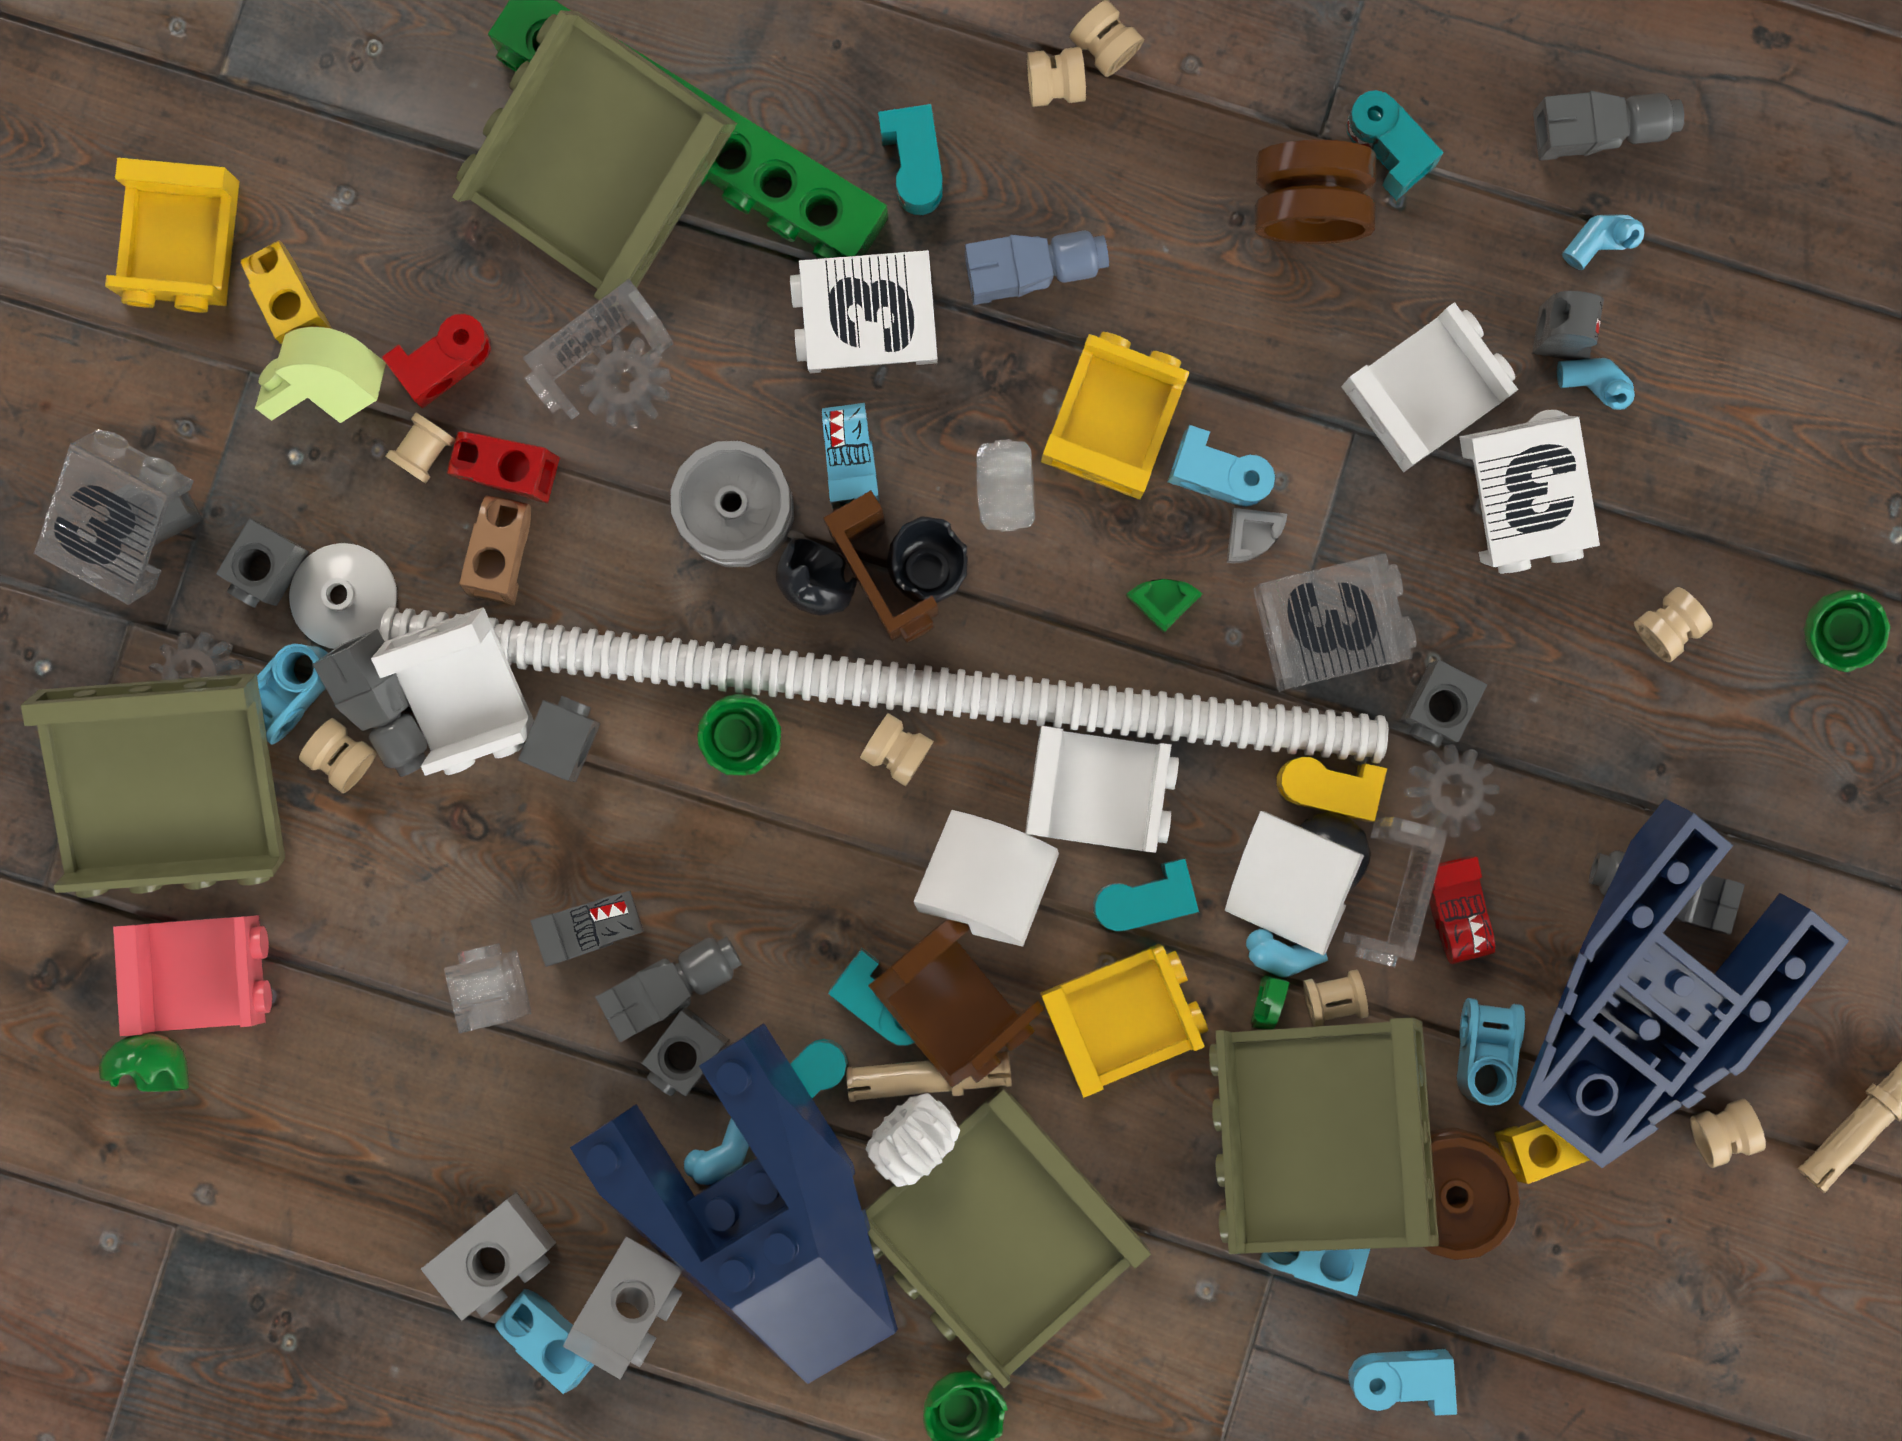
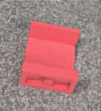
M259 915L113 927L120 1036L143 1035L156 1031L234 1025L249 1027L266 1023L265 1013H269L272 1007V991L269 981L263 980L262 959H265L268 955L269 941L266 928L259 924Z

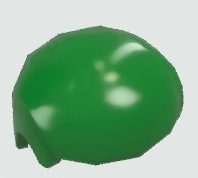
M1840 590L1824 595L1809 610L1803 631L1807 648L1820 664L1841 672H1850L1856 668H1862L1871 664L1886 649L1891 626L1883 606L1876 599L1856 590Z
M743 694L725 696L714 702L700 719L697 731L698 747L707 763L725 775L756 774L773 758L777 757L780 751L781 726L772 709L756 697Z
M146 1033L143 1035L127 1036L110 1047L102 1056L99 1064L100 1079L102 1081L109 1080L112 1087L118 1086L122 1076L129 1075L134 1080L139 1091H180L189 1088L188 1066L184 1050L175 1040L164 1035Z
M969 1370L952 1372L939 1379L928 1392L924 1402V1428L932 1441H994L995 1438L1002 1436L1005 1411H1008V1407L1003 1396L990 1380L983 1379L979 1374Z

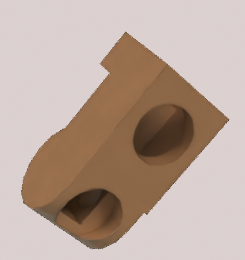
M489 495L484 497L477 522L473 526L459 583L468 596L515 606L519 588L517 579L530 528V504Z

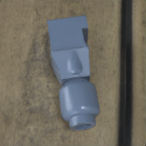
M1086 230L1054 236L1051 239L1050 245H1048L1047 238L1019 235L965 244L964 258L973 305L989 303L992 300L1018 296L1019 298L1035 290L1046 289L1052 283L1053 276H1056L1059 282L1065 283L1093 278L1097 275L1098 269L1109 267L1108 250L1104 235L1093 237L1092 233Z

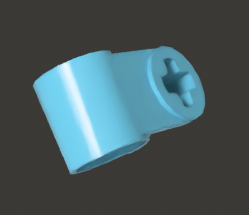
M302 644L287 645L278 651L275 657L257 675L266 737L271 745L284 738L297 725L304 712L326 689L315 668L311 678L305 683L299 682L294 672L295 663L298 658L306 654L315 663L328 654L324 649Z
M1467 998L1465 1000L1460 1019L1461 1044L1457 1085L1467 1099L1492 1106L1508 1101L1514 1094L1517 1084L1519 1051L1525 1030V1011L1521 1004H1512L1510 1008L1479 1005L1477 999ZM1483 1022L1500 1024L1501 1029L1484 1027ZM1490 1065L1497 1073L1498 1082L1492 1092L1482 1095L1475 1086L1476 1072L1481 1067Z

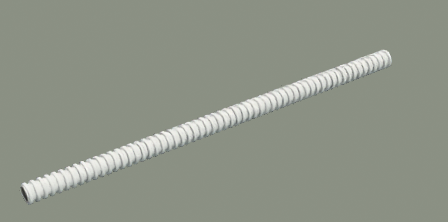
M389 607L383 614L380 634L384 641H388L450 618L445 612H439L437 617H433L432 613L427 610H423L420 615H416L413 609L406 608L403 613H399L398 608ZM489 618L509 665L516 663L517 668L526 670L528 665H533L535 671H543L545 667H550L551 672L559 673L563 668L567 669V673L570 675H576L578 670L584 671V675L587 677H593L595 672H599L601 677L609 679L611 674H617L618 679L626 681L628 676H634L636 682H643L644 678H651V683L660 684L661 679L667 680L670 686H676L678 681L684 682L687 688H693L695 683H699L701 688L709 690L711 685H718V690L726 692L728 687H735L736 693H743L744 689H751L753 695H760L761 690L768 691L770 697H776L778 692L785 693L787 699H793L794 694L802 695V699L805 701H810L811 696H818L819 702L826 703L828 698H835L836 704L843 705L844 700H852L853 706H860L861 701L869 702L870 708H877L878 703L886 704L887 710H893L894 705L903 706V711L910 712L911 707H917L919 712L926 714L928 709H936V714L941 716L944 715V711H953V717H960L961 712L970 713V719H977L978 714L987 715V721H994L995 716L1003 717V722L1010 723L1011 718L1020 719V724L1027 725L1028 720H1036L1037 726H1044L1045 722H1053L1054 728H1061L1063 723L1070 724V730H1078L1079 725L1087 726L1088 732H1094L1095 728L1099 727L1103 728L1105 734H1111L1112 729L1120 730V735L1127 736L1129 731H1136L1137 737L1144 738L1146 733H1153L1154 739L1160 740L1163 735H1170L1171 741H1178L1181 736L1187 737L1188 743H1195L1197 738L1203 739L1205 745H1212L1213 740L1220 741L1223 747H1228L1230 742H1235L1237 747L1245 749L1247 744H1253L1254 750L1259 751L1263 750L1264 746H1270L1271 752H1279L1281 748H1287L1288 754H1296L1299 749L1304 750L1305 756H1313L1314 751L1320 752L1323 758H1329L1331 753H1335L1338 759L1341 760L1347 759L1348 755H1354L1355 761L1362 762L1365 757H1370L1372 763H1380L1386 754L1388 744V722L1385 716L1382 715L1376 716L1375 720H1369L1368 714L1363 713L1359 714L1358 718H1352L1351 712H1343L1341 716H1336L1334 710H1326L1323 715L1319 714L1317 708H1310L1308 713L1302 712L1300 706H1293L1291 711H1287L1282 704H1277L1274 709H1269L1267 703L1260 702L1258 707H1251L1250 701L1244 700L1241 705H1234L1233 699H1226L1223 704L1218 703L1216 697H1209L1208 702L1201 701L1199 695H1193L1191 700L1184 699L1182 693H1176L1174 698L1167 697V692L1160 691L1158 696H1151L1150 690L1143 689L1141 694H1133V688H1125L1123 693L1117 692L1116 686H1109L1108 690L1105 691L1100 690L1099 684H1092L1091 689L1083 688V683L1076 682L1074 687L1066 686V681L1059 680L1058 685L1049 684V679L1042 678L1041 683H1032L1033 678L1027 676L1023 682L1016 681L1015 675H1008L1007 680L999 679L998 673H992L991 678L982 677L981 671H975L974 676L965 675L966 671L963 669H958L957 674L949 673V669L942 667L940 672H932V666L927 665L924 666L923 671L915 670V664H908L907 669L899 668L898 662H891L890 667L882 666L881 660H874L873 665L865 664V659L858 658L856 663L849 662L848 657L841 656L840 661H832V656L824 654L823 659H815V654L808 652L805 658L799 657L797 651H790L789 656L782 655L780 649H774L773 653L769 654L765 653V648L757 647L756 652L749 651L748 646L741 645L739 650H732V645L724 643L722 648H715V643L709 641L705 646H699L697 640H690L687 645L682 644L680 638H673L672 643L665 642L663 636H657L655 641H650L645 634H640L638 639H632L631 633L623 632L621 637H615V632L609 630L606 631L605 635H599L597 629H589L587 634L582 633L580 627H573L571 632L565 631L563 625H556L554 630H550L545 623H540L537 628H532V624L527 621H523L521 626H516L513 620L506 619L504 624H499L498 619Z

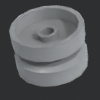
M717 441L696 450L679 467L670 490L671 514L680 535L705 560L724 567H750L770 558L785 543L794 522V497L779 464L763 449L742 441ZM739 497L742 499L741 507L735 512H727L722 506L727 498L731 501H736Z

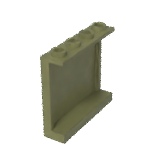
M560 10L558 15H551L539 30L536 40L540 46L532 60L524 62L513 75L509 85L513 92L503 109L498 108L487 120L483 129V135L486 136V139L477 155L475 153L471 154L460 167L456 177L460 184L452 198L458 202L471 200L597 288L593 297L602 303L609 299L615 308L616 306L611 298H617L619 306L629 302L738 123L578 11Z
M257 673L40 689L21 704L24 726L37 725L64 870V875L54 885L55 893L75 892L77 897L88 898L102 895L109 891V889L129 888L131 893L140 894L158 890L163 885L183 884V887L186 889H202L214 885L217 881L236 879L240 885H255L266 882L273 877L285 860Z
M1411 1017L1390 1019V1022L1243 1032L1216 1031V1044H1211L1209 1062L1212 1075L1214 1077L1218 1076L1220 1098L1213 1101L1212 1115L1216 1131H1222L1223 1154H1218L1216 1157V1177L1219 1186L1225 1187L1226 1209H1222L1219 1214V1231L1222 1242L1228 1243L1229 1254L1439 1246L1422 1021Z
M1000 1086L957 1125L960 1132L958 1139L954 1142L953 1150L944 1156L942 1163L937 1164L929 1175H923L912 1185L896 1187L892 1184L865 1210L871 1228L868 1231L874 1257L879 1259L885 1254L898 1269L893 1277L900 1287L913 1300H916L921 1295L935 1310L930 1315V1319L939 1331L950 1341L958 1336L968 1347L971 1353L966 1358L973 1369L983 1379L991 1380L994 1377L1005 1388L1010 1384V1375L1130 1265L1136 1269L1151 1253L1143 1240L1004 1086Z

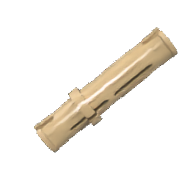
M1009 1052L996 1053L1001 1063L979 1082L976 1083L969 1076L953 1088L930 1060L855 1068L852 1066L847 1067V1088H850V1091H848L849 1101L856 1102V1100L952 1091L953 1096L964 1095L965 1089L996 1086L1010 1087L1012 1086Z
M1902 1061L1879 1085L1876 1086L1873 1083L1865 1091L1868 1097L1826 1139L1817 1151L1803 1165L1797 1168L1802 1175L1807 1176L1806 1179L1823 1193L1829 1190V1187L1894 1119L1899 1122L1902 1120Z

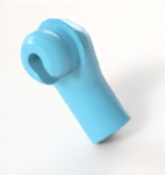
M1629 215L1594 216L1589 219L1565 249L1562 257L1572 267L1583 270L1598 250H1623L1637 247L1644 238V227L1641 222Z
M1594 358L1558 362L1557 381L1560 388L1587 386L1605 405L1614 410L1625 409L1633 402L1635 392L1632 381L1610 359Z

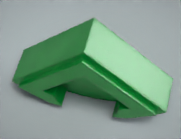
M1156 579L1139 584L1129 591L1126 596L1164 633L1203 593L1186 582L1172 579Z
M1264 975V978L1261 977L1250 1023L1253 1028L1261 1030H1273L1275 1028L1290 982Z

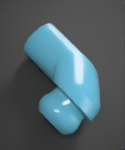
M1266 929L1255 930L1246 939V947L1250 951L1248 957L1253 964L1279 977H1289L1328 961L1326 953L1321 955L1299 944L1290 947L1278 940H1274L1272 932Z
M732 1118L721 1146L709 1151L694 1149L686 1156L684 1171L688 1176L694 1178L696 1183L712 1185L742 1167L749 1145Z

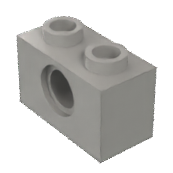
M515 1192L422 1267L421 1270L461 1321L475 1310L483 1318L508 1297L502 1290L505 1285L517 1276L526 1283L550 1263L545 1253L556 1242L517 1192ZM493 1247L502 1253L505 1259L503 1272L493 1273L483 1267L480 1260L482 1248Z
M626 1237L572 1326L563 1347L618 1379L622 1378L630 1362L640 1368L656 1340L655 1336L648 1333L656 1317L667 1321L683 1293L674 1287L683 1270ZM621 1302L632 1304L639 1311L640 1317L635 1319L624 1317L617 1310L616 1304Z

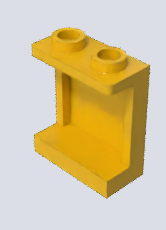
M117 158L115 179L125 186L116 276L106 275L105 287L119 295L123 304L136 307L153 308L155 300L175 302L174 307L177 309L200 313L208 312V305L226 306L239 180L225 167Z
M1101 332L1100 337L1088 334L1062 407L1042 454L1041 462L1140 500L1145 492L1152 473L1151 471L1190 372L1180 368L1181 361L1169 354L1151 351L1150 356L1129 349L1131 342L1116 334Z
M1157 944L1040 992L1083 1098L1104 1090V1085L1186 1051H1197L1205 1047L1200 1035L1209 1030L1197 1001L1187 1004L1179 984L1188 981L1176 951L1166 954L1163 945Z

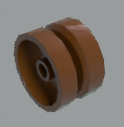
M1316 139L1289 141L1270 145L1260 150L1256 157V184L1268 194L1259 198L1255 205V232L1260 237L1293 244L1343 243L1359 240L1371 235L1375 230V201L1363 192L1371 188L1376 181V153L1371 148L1358 143Z
M1459 1128L1432 1130L1430 1133L1439 1246L1423 1248L1431 1254L1453 1260L1481 1257L1500 1246L1515 1226L1520 1207L1517 1179L1498 1148L1478 1133ZM1453 1186H1461L1467 1192L1464 1198L1455 1195L1451 1202L1446 1200L1447 1191Z

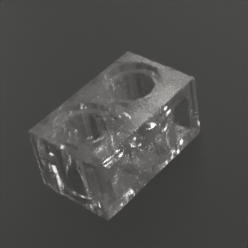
M499 943L457 953L460 964L444 968L459 1033L513 1021L532 1013L517 950L502 954Z

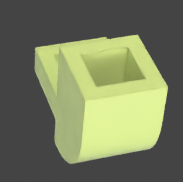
M305 327L290 331L284 336L279 357L271 361L259 377L261 389L255 409L272 421L306 398H309L341 423L378 399L386 362L360 341L338 330L324 327Z

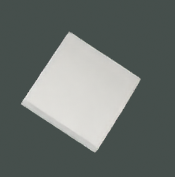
M951 810L914 899V904L918 912L968 924L973 935L1023 947L1057 861L1058 849L1011 827L971 814Z
M1260 811L1236 872L1225 911L1316 953L1325 955L1346 905L1343 903L1364 855L1265 811Z

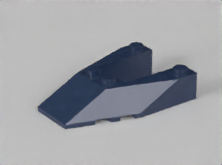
M1667 799L1663 800L1631 840L1582 944L1519 1101V1105L1601 1168L1657 1131L1659 1128L1655 1125L1683 1105L1689 1109L1706 1097L1702 1092L1730 1073L1737 1076L1743 1072L1849 942L1848 939L1814 911L1779 893L1716 973L1713 974L1663 934V932L1733 845L1695 813Z
M763 1023L699 1065L706 1079L755 1154L756 1158L694 1196L637 1104L591 1132L571 1146L570 1149L599 1195L666 1260L683 1270L681 1274L802 1380L809 1384L893 1335L898 1328L880 1263L876 1265L868 1235V1231L871 1228L865 1208L861 1210L853 1180V1175L856 1174L853 1162Z

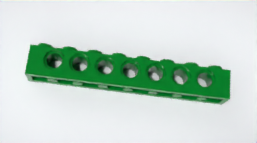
M509 0L488 33L489 38L498 51L495 57L506 67L516 72L524 62L532 60L540 46L536 39L544 22L551 15H558L560 10H571L555 0ZM631 48L738 123L700 186L709 181L724 191L721 197L737 210L749 214L750 210L754 209L769 218L767 226L779 236L791 242H794L798 236L814 246L812 254L818 259L866 255L888 220L886 204ZM736 149L746 154L744 163L736 169L727 170L718 165L721 155L728 150ZM775 177L785 178L792 183L790 191L780 198L769 197L763 192L765 184ZM819 205H828L837 211V216L829 225L817 226L808 220L811 210Z

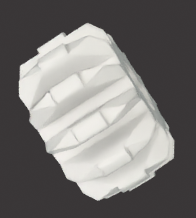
M929 1093L912 1096L903 1105H897L889 1116L884 1117L882 1124L873 1130L872 1138L867 1143L866 1151L869 1154L868 1157L876 1165L875 1169L886 1180L889 1179L896 1187L915 1184L923 1175H929L937 1164L942 1163L944 1156L953 1150L954 1142L958 1139L960 1129L953 1120L951 1112Z

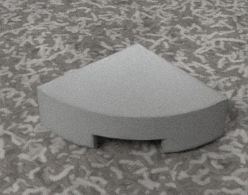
M1234 508L1231 517L1227 563L1246 562L1265 553L1281 535L1285 527L1287 514Z

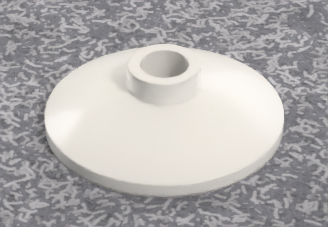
M332 544L310 554L296 570L290 586V608L296 624L308 638L319 645L335 649L345 642L376 629L380 632L383 614L389 607L397 606L396 582L387 564L374 552L355 544ZM343 585L347 590V598L343 603L335 605L331 601L330 593L335 586Z

